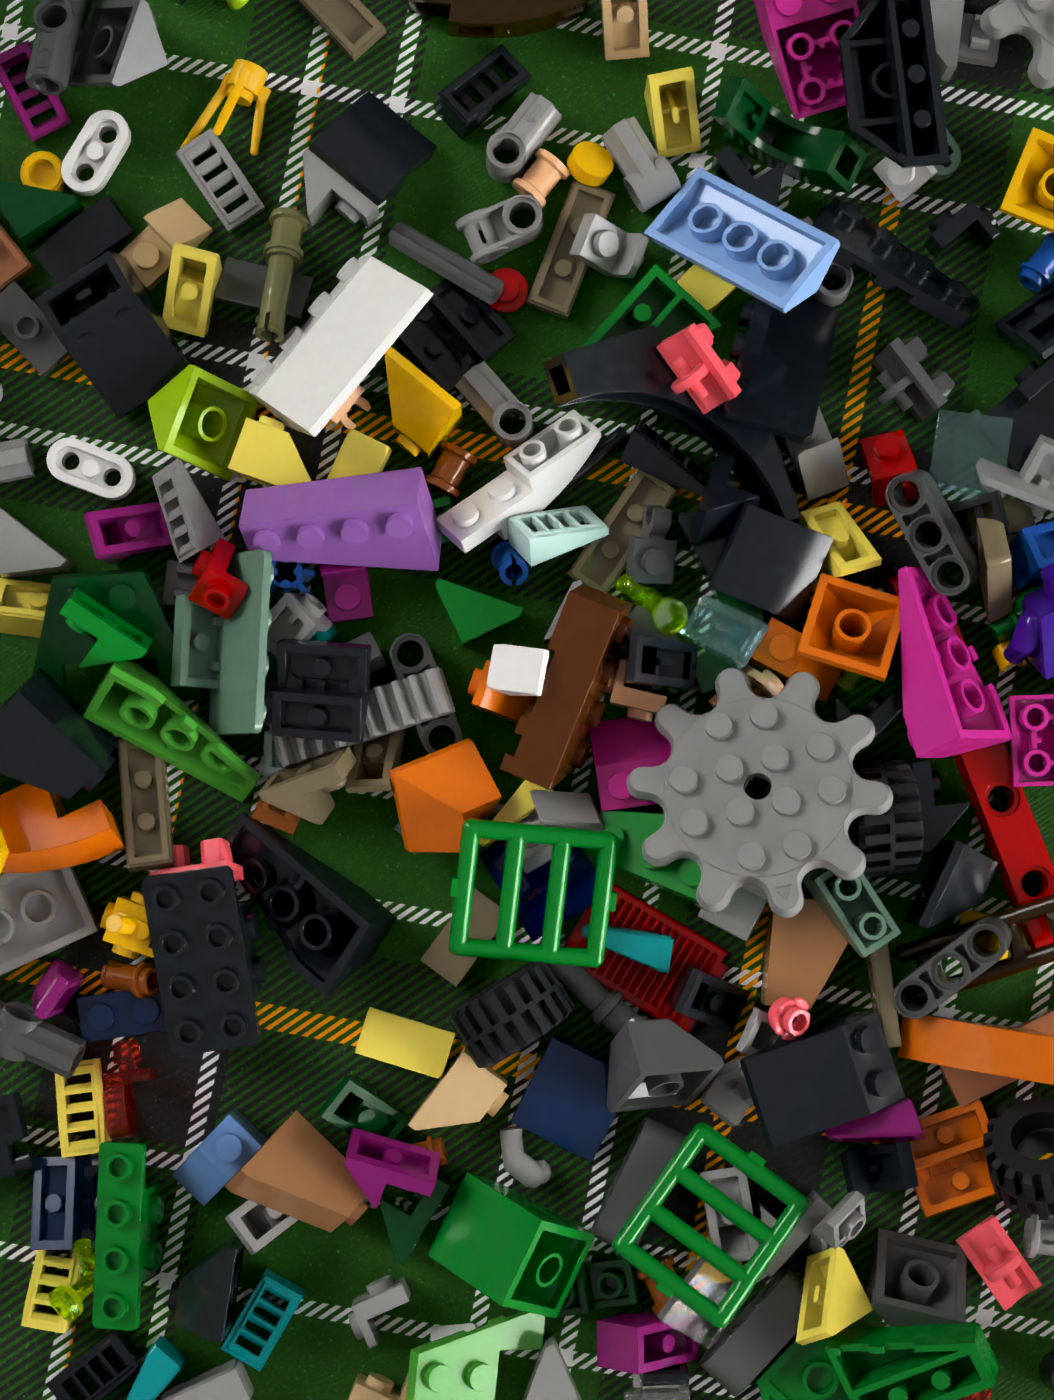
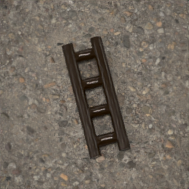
M1054 894L986 916L1000 918L1008 924L1012 934V941L1008 949L1011 957L999 960L957 993L1054 962V942L1028 951L1018 926L1045 917L1054 940ZM980 919L896 947L898 957L902 963L916 959L919 966L932 956L933 953L940 950ZM981 930L978 932L977 938L993 934L994 932ZM964 972L959 973V974H956V975H953V976H950V977H953V978L961 977V976H963V973H964ZM921 986L913 988L912 992L916 1003H927L926 991Z

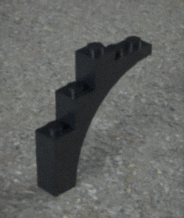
M655 325L562 353L542 363L557 407L586 401L623 402L658 412L681 423L708 443L717 454L720 450L736 455L732 471L735 475L739 476L738 480L745 491L760 496L758 507L790 521L801 517L797 505V495L790 484L783 464V453L780 446L776 443L774 434L727 420L722 414L725 402L708 413L703 414L687 390L676 395L671 385L678 378L656 348L663 340L659 337Z

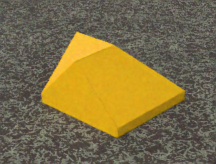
M1033 127L999 211L1054 233V135Z

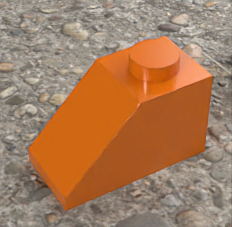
M773 617L770 618L764 625L756 647L747 662L762 670L768 669L784 682H787L790 676L797 672L811 673L817 678L820 685L817 700L825 703L843 669L796 655L802 633Z

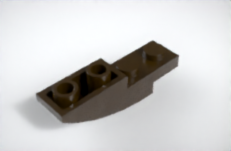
M407 0L409 12L449 18V36L464 38H506L537 33L566 24L586 14L588 0Z

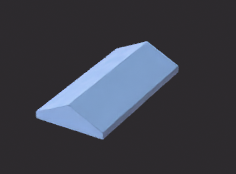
M700 167L696 169L644 232L649 240L783 313L788 312L817 292L840 247L838 239Z

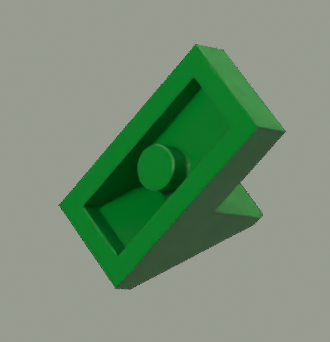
M75 588L59 612L66 617L65 622L71 629L81 635L89 636L91 634L97 638L85 655L79 668L142 658L153 640L78 588Z

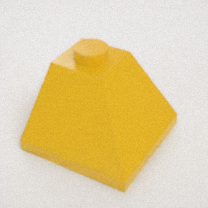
M390 346L384 355L392 423L395 432L399 435L395 441L411 456L416 458L421 453L430 459L438 450L442 441H445L463 420L461 403Z

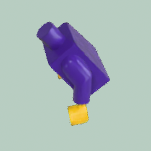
M1054 563L1044 567L1040 573L1043 587L1025 594L1022 599L1023 614L1018 618L1012 639L997 645L992 650L993 657L1001 673L1005 672L1013 664H1017L1018 667L1025 666V659L1027 658L1046 680L1054 677Z

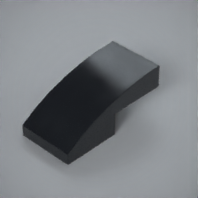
M105 196L68 222L33 253L54 281L59 284L107 251L115 252L137 230L113 198Z

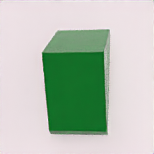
M440 578L436 581V591L463 647L519 621L522 617L523 607Z

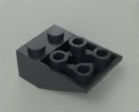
M110 250L35 299L57 338L119 419L147 403L152 396L189 365L130 262L122 255Z

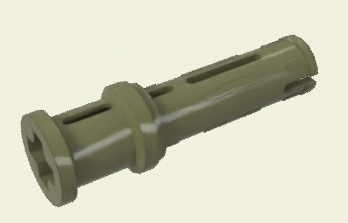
M288 207L276 208L270 213L271 237L270 242L266 243L263 250L268 267L255 335L266 342H271L272 332L275 333V342H280L284 339V328L294 270L303 261L304 252L301 249L303 233L309 228L308 216L300 210Z

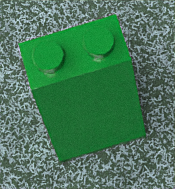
M467 1172L462 1184L456 1191L455 1199L442 1226L436 1233L435 1241L427 1256L500 1306L556 1319L596 1235L495 1180Z

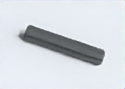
M397 222L390 229L388 243L417 262L488 304H495L504 292L503 281L404 222Z

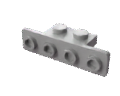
M1040 434L1020 472L984 458H979L976 464L977 474L980 483L988 492L1000 490L1002 497L1009 494L1022 499L1033 510L1046 512L1048 509L1054 512V439Z

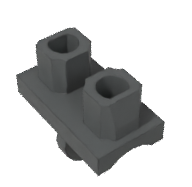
M913 336L904 341L897 337L871 360L880 372L876 378L887 390L877 400L884 406L894 399L903 412L909 410L920 424L948 401L946 396L955 387V383L945 371L940 369L930 376L925 372L919 363L928 356L927 347L918 336Z

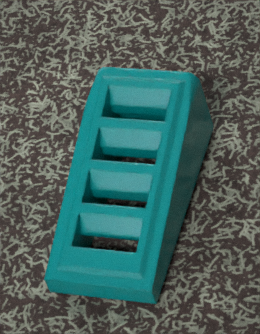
M585 922L581 927V936L588 940L590 923ZM608 926L605 948L659 972L669 974L674 939L669 934Z
M266 1268L221 1350L260 1372L306 1290ZM265 1290L288 1302V1305L285 1309L262 1297ZM258 1305L279 1317L280 1319L277 1324L254 1312L255 1306ZM247 1320L269 1331L271 1335L268 1340L245 1327ZM241 1335L262 1347L263 1349L259 1356L236 1343L235 1341L238 1336Z
M160 1335L150 1347L126 1400H155L184 1366L187 1357L165 1337Z

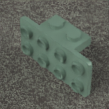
M262 549L233 553L226 573L247 583L249 588L230 619H224L188 599L190 595H176L171 686L210 690L208 726L218 735L258 734L261 732L266 718L267 707L264 701L265 677L269 670L267 637L272 622L269 601L270 586L274 579V567L272 565L271 552Z

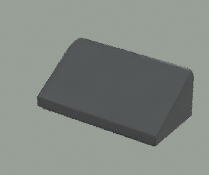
M227 257L214 298L219 302L260 311L267 266ZM294 273L286 318L304 322L314 281L313 277Z

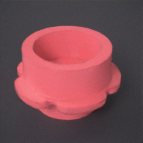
M789 996L780 997L774 1001L769 1009L768 1023L775 1034L781 1035V1038L785 1041H792L798 1038L799 1035H802L810 1025L811 1015L807 1012L809 1005L801 997H796L795 999Z

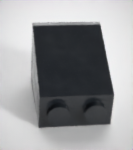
M41 667L0 707V774L70 799L80 788L86 793L90 792L106 775L107 769L116 760L111 753L119 742L108 730L83 718L86 709Z

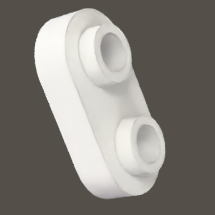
M101 110L91 115L65 156L61 165L62 178L69 189L75 194L92 196L99 193L106 186L130 146L131 131L127 122L119 113L112 110ZM107 131L117 133L116 139L111 143L102 141V136ZM83 169H93L94 174L90 180L82 181L79 179L80 172Z
M71 437L62 438L56 441L47 453V467L55 478L65 484L101 498L113 501L123 499L131 493L135 486L136 474L134 468L124 457ZM71 455H77L79 457L78 467L73 470L66 469V459ZM112 471H119L121 474L120 482L115 486H109L106 482L107 475Z

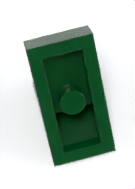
M356 1074L345 1076L317 1112L322 1118L350 1135L354 1127L394 1140L410 1120L403 1110L373 1092Z
M440 1172L437 1173L436 1184L431 1197L412 1192L409 1201L415 1204L413 1209L384 1192L381 1196L380 1206L394 1259L402 1266L405 1264L450 1187L451 1179Z

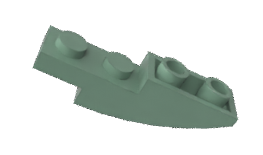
M816 868L810 870L804 876L802 882L861 958L867 957L901 934V931L864 873L857 879L843 880L825 868Z

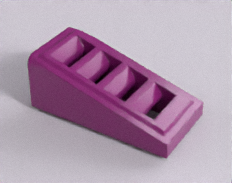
M29 40L0 54V83L31 142H34L70 124L71 121L58 96L47 95L49 99L27 110L22 106V102L41 92L29 88L16 94L13 87L26 81L27 70L10 78L7 77L5 71L26 60L30 61L32 46ZM52 107L57 113L56 116L33 127L30 118Z
M56 958L52 961L34 988L32 995L34 1014L40 1019H47L63 1012L84 981L85 974L61 958Z
M909 1098L895 1102L870 1115L825 1130L828 1139L836 1143L920 1141L921 1139H926L916 1108Z

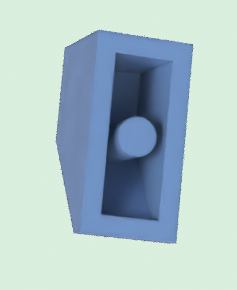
M235 1108L176 1169L172 1176L205 1206L268 1139Z

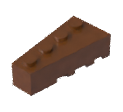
M584 584L569 592L547 647L548 651L555 654L553 659H548L542 694L537 697L536 701L533 700L525 714L520 716L514 732L522 735V738L515 752L511 755L505 753L500 766L501 770L550 790L576 768L581 769L591 748V744L586 742L590 727L595 728L598 725L604 711L605 703L600 701L604 686L609 687L612 684L619 667V661L614 660L619 644L624 645L633 627V619L628 618L632 603Z

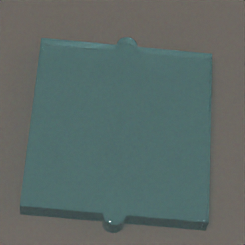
M939 409L930 467V475L935 479L939 489L960 491L962 496H967L969 493H989L979 481L976 464L979 458H984L1006 467L1013 419L981 415V412L977 409L973 410L972 413Z

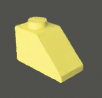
M260 415L258 421L246 417L228 466L233 475L266 487L312 481L292 437L288 432L284 431L286 426L284 423Z

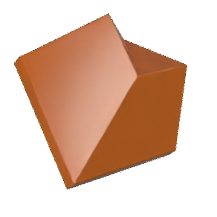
M821 573L796 655L885 682L900 632L899 597Z
M470 738L389 770L404 846L408 852L459 853L463 823L467 819L487 820L502 798L482 757Z

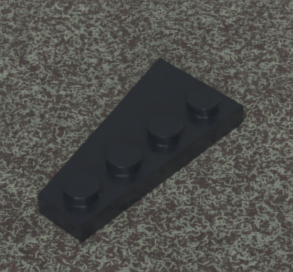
M835 197L811 225L839 240L840 247L833 262L848 270L852 264L858 265L871 273L873 284L886 291L901 289L907 292V300L910 304L958 330L980 300L972 294V291L966 284L956 279H950L936 269L935 264L928 257L912 252L899 242L898 237L886 228L877 227L863 217L859 208L849 202H842Z

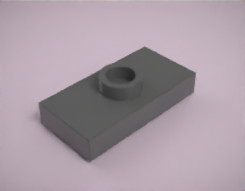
M15 281L0 293V331L45 378L70 355L57 338L42 310Z

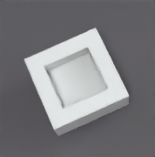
M887 157L882 159L873 168L900 203L906 201L938 172L933 165L902 168Z

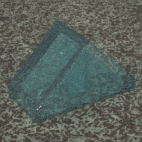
M703 594L680 633L734 668L741 670L750 660L768 631L769 626L754 617Z

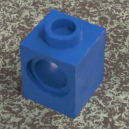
M1054 521L1022 528L1009 543L1012 559V576L1019 591L1039 585L1042 582L1040 575L1042 569L1054 563Z

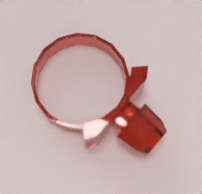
M137 1040L116 1042L113 1048V1064H118L119 1072L102 1074L105 1121L112 1140L130 1138L135 1135L136 1107L132 1082L156 1079L157 1071L155 1067L139 1069L138 1061H143Z

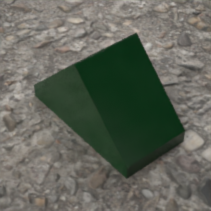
M0 180V209L28 249H31L60 230L83 212V206L75 195Z

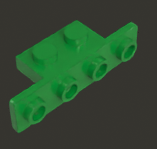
M105 1141L99 1145L92 1318L94 1328L129 1331L137 1329L140 1324L141 1282L156 1275V1270L160 1268L162 1262L163 1248L161 1242H157L158 1224L161 1223L164 1215V1199L162 1196H159V1183L145 1182L146 1145L144 1143Z

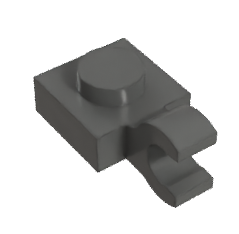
M660 505L644 506L642 536L629 535L624 578L628 582L650 584L673 583L677 540L665 537L671 526V509H663V506Z

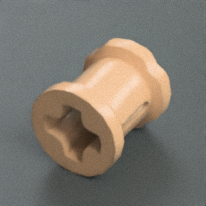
M539 148L535 153L536 160L521 178L516 177L512 181V186L518 194L530 195L535 198L542 209L546 205V196L560 179L566 180L570 172L556 156L545 149Z

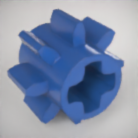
M272 561L274 579L270 586V595L274 594L278 589L283 591V595L300 590L303 594L309 593L304 583L306 578L315 577L316 572L311 569H305L303 567L304 563ZM284 564L286 567L291 568L296 564L297 566L294 569V573L297 576L296 580L290 583L285 579L278 583L282 576L278 571L280 566Z

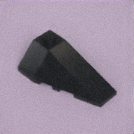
M241 813L225 840L229 841L233 862L243 866L244 880H239L245 892L253 894L266 915L263 921L270 932L276 931L288 951L285 956L292 968L324 996H328L376 952L397 917L364 889L263 823L252 819V816L249 814Z

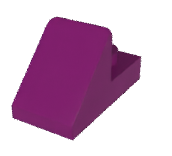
M160 502L92 511L83 515L96 559L109 564H118L132 554L169 549L173 546Z
M319 564L320 575L323 578L328 619L333 624L374 618L367 567Z
M353 1127L344 1164L371 1205L377 1209L386 1184L431 1197L436 1184L441 1153Z

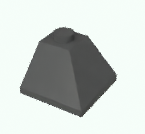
M647 1016L632 1018L624 1023L622 1029L610 1043L606 1102L608 1112L690 1105L724 1066L722 1056L669 1019L650 1020Z

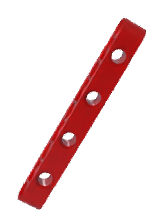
M898 575L887 578L888 593L899 597ZM956 624L954 628L959 638L964 642L958 624ZM1005 743L954 755L953 759L992 858L999 863L997 870L1012 907L1054 894V866L1023 788L1012 787L1011 758ZM996 786L1005 791L1008 799L1007 805L999 812L992 809L988 802L989 792ZM1033 870L1038 874L1041 884L1037 893L1029 896L1022 889L1021 883L1024 875ZM1045 917L1020 924L1022 933L1031 950L1054 942Z

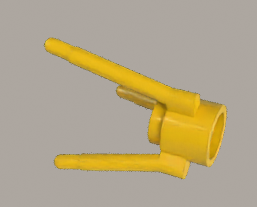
M235 60L231 72L225 73L220 87L188 133L180 148L201 134L225 96H227L228 98L213 128V134L218 136L222 133L236 103L249 107L255 101L250 154L257 156L262 135L265 106L271 90L264 86L268 77L266 70L248 60Z

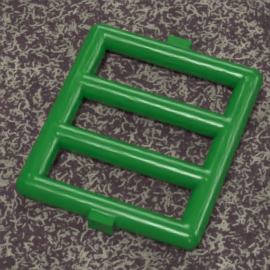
M467 819L462 825L457 876H451L449 895L454 897L449 938L450 952L457 956L543 962L546 964L591 968L601 966L604 961L609 912H615L617 892L612 891L618 846L617 836L612 832ZM479 838L507 841L496 940L468 938ZM525 843L553 845L541 944L514 942ZM571 847L598 849L587 949L560 946Z
M699 1122L693 1127L614 1238L612 1248L618 1255L656 1282L655 1288L669 1299L672 1296L676 1297L714 1327L724 1328L728 1325L808 1210L809 1200L804 1194L765 1167L764 1164L767 1161L751 1150L749 1154L707 1123ZM703 1145H706L787 1205L772 1228L689 1168V1165ZM677 1182L760 1243L745 1267L662 1206V1203ZM650 1220L734 1282L718 1305L635 1244V1241Z

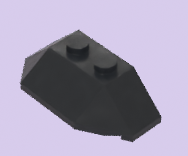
M870 0L838 41L849 132L902 168L948 164L950 158L930 0Z

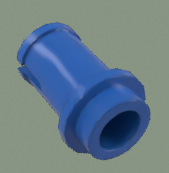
M1047 233L1044 241L1029 262H1023L1019 267L1020 274L1018 275V280L1030 291L1040 292L1042 288L1048 287L1052 282L1050 276L1054 272V233Z
M509 539L506 541L501 540L495 544L491 550L490 558L494 568L499 571L501 580L509 586H512L511 578H514L516 586L522 584L527 579L529 573L525 559L509 544Z

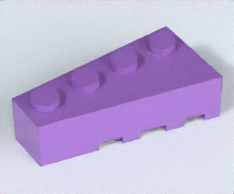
M422 467L248 489L245 491L239 521L241 534L248 551L258 549L269 550L272 555V561L439 571L443 535L436 522L437 515Z

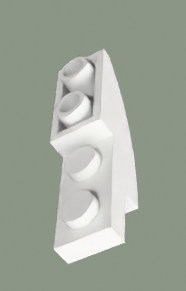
M574 409L504 456L503 459L507 469L505 472L436 518L440 532L465 554L494 533H497L506 541L509 539L507 519L515 515L543 511L562 492L589 458L602 437L600 429Z

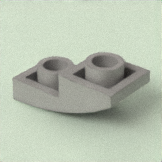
M858 1191L846 1194L812 1230L809 1248L818 1253L832 1247L834 1249L838 1246L843 1247L848 1240L855 1238L866 1222L864 1195Z

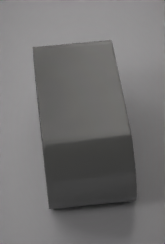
M919 469L910 470L895 476L886 487V501L930 584L942 595L954 596L960 594L977 581L980 575V565L935 479L930 473ZM906 481L915 483L919 488L920 498L917 503L908 501L904 496L903 485ZM927 521H932L940 527L942 537L939 543H934L926 537L924 529ZM948 561L955 562L962 568L964 573L962 583H956L947 576L946 565Z
M413 633L403 634L396 638L391 645L390 658L398 680L405 679L410 675L423 673L428 669L437 668L428 643L420 635ZM409 643L418 644L423 648L424 652L422 661L414 667L404 666L399 661V651L404 645ZM454 712L415 725L422 745L428 754L436 751L430 744V736L438 727L444 726L453 730L456 738L455 743L463 740L462 731Z
M994 916L984 917L909 972L894 990L893 1004L896 1010L904 1017L920 1019L997 963L1009 949L1012 941V934L1008 924ZM981 930L993 931L1000 940L999 949L989 951L982 948L977 941L978 932ZM946 957L957 959L963 966V976L953 978L944 973L941 964L942 959ZM914 984L921 986L927 993V1003H913L907 996V986Z
M645 1116L594 1220L590 1232L596 1235L595 1238L612 1246L614 1238L688 1135L649 1116ZM645 1229L642 1231L638 1239L635 1241L636 1245L639 1244Z
M788 1266L781 1269L712 1343L699 1361V1365L732 1396L740 1394L797 1333L804 1281Z

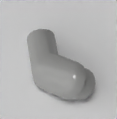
M521 1127L499 1129L505 1171L525 1187L536 1188L540 1184L547 1183L551 1176V1168L545 1160H534L524 1153Z

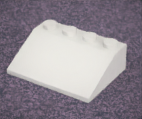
M361 256L358 260L352 257L348 260L336 276L340 280L330 294L326 291L321 293L309 307L308 312L312 316L301 329L298 326L293 327L280 342L279 347L283 351L273 363L268 360L265 361L251 377L250 381L254 383V386L248 393L289 428L316 437L434 295L428 288L372 256Z

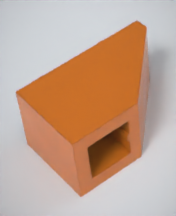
M486 660L483 669L475 668L467 693L473 697L472 704L478 710L518 723L520 716L525 714L530 703L533 700L536 701L538 696H509L488 689L486 682L490 661Z

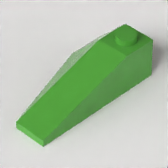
M125 660L111 664L83 715V718L240 802L245 800L261 776L158 677L145 671L142 666L135 662Z

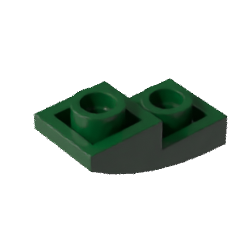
M621 1256L583 1262L557 1317L588 1314L597 1308L638 1304L642 1300L639 1280L635 1273L636 1267Z

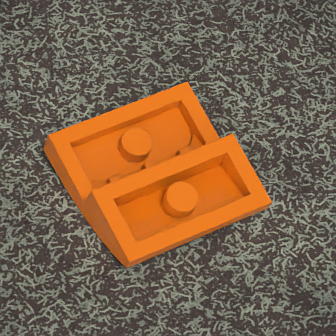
M980 1099L963 1107L956 1106L919 1119L926 1139L910 1141L919 1184V1186L914 1187L925 1219L996 1195L991 1183L983 1143L984 1133L988 1132L987 1124L989 1120Z

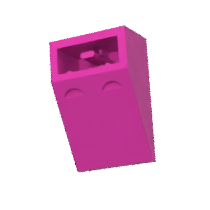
M753 0L763 39L793 118L798 120L845 106L838 41L860 14L857 1Z
M1054 694L1008 696L1009 724L1013 737L1010 740L1012 787L1054 786Z

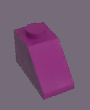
M654 1312L625 1313L597 1320L598 1367L639 1375L699 1359L698 1314L695 1312H667L660 1315H655Z

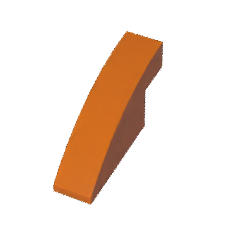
M27 783L0 795V828L9 850L1 873H37L64 869L98 860L125 849V843L117 821L100 799L66 815L59 795Z
M901 1015L900 1037L902 1046L897 1047V1057L1054 1085L1053 1035H1047L1036 1030L934 1015H926L920 1019H910Z

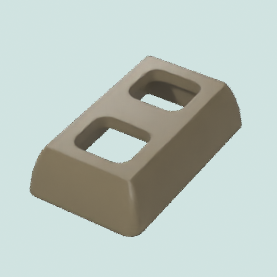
M976 518L977 559L980 565V575L978 578L987 620L990 623L1006 616L1012 611V559L1004 524L994 519Z

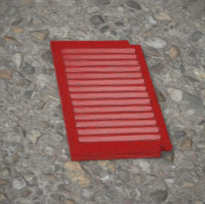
M613 883L612 891L617 892L615 912H609L608 926L669 934L674 939L669 974L659 972L605 948L604 961L601 966L597 968H583L607 990L610 991L613 988L615 991H620L623 994L622 998L656 1019L671 1020L690 1034L698 1020L683 1015L668 1005L681 971L687 963L722 979L728 966L721 962L727 957L728 951ZM593 896L565 942L564 947L587 949L588 940L581 936V927L585 922L590 923Z

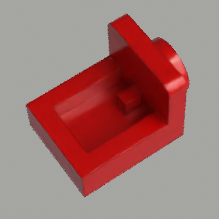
M901 429L860 439V452L872 483L874 505L877 507L887 505L885 494L889 482L895 476L918 469L904 430ZM906 481L903 485V493L907 500L918 495V487L911 481Z
M219 538L211 552L203 549L195 561L190 573L197 576L188 599L224 619H230L246 595L249 586L247 583L226 573L236 546Z

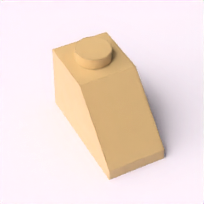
M464 1047L442 1076V1079L439 1080L411 1117L408 1125L416 1131L480 1122L486 1113L494 1117L509 1097L503 1091L507 1086V1079L491 1067L478 1068Z

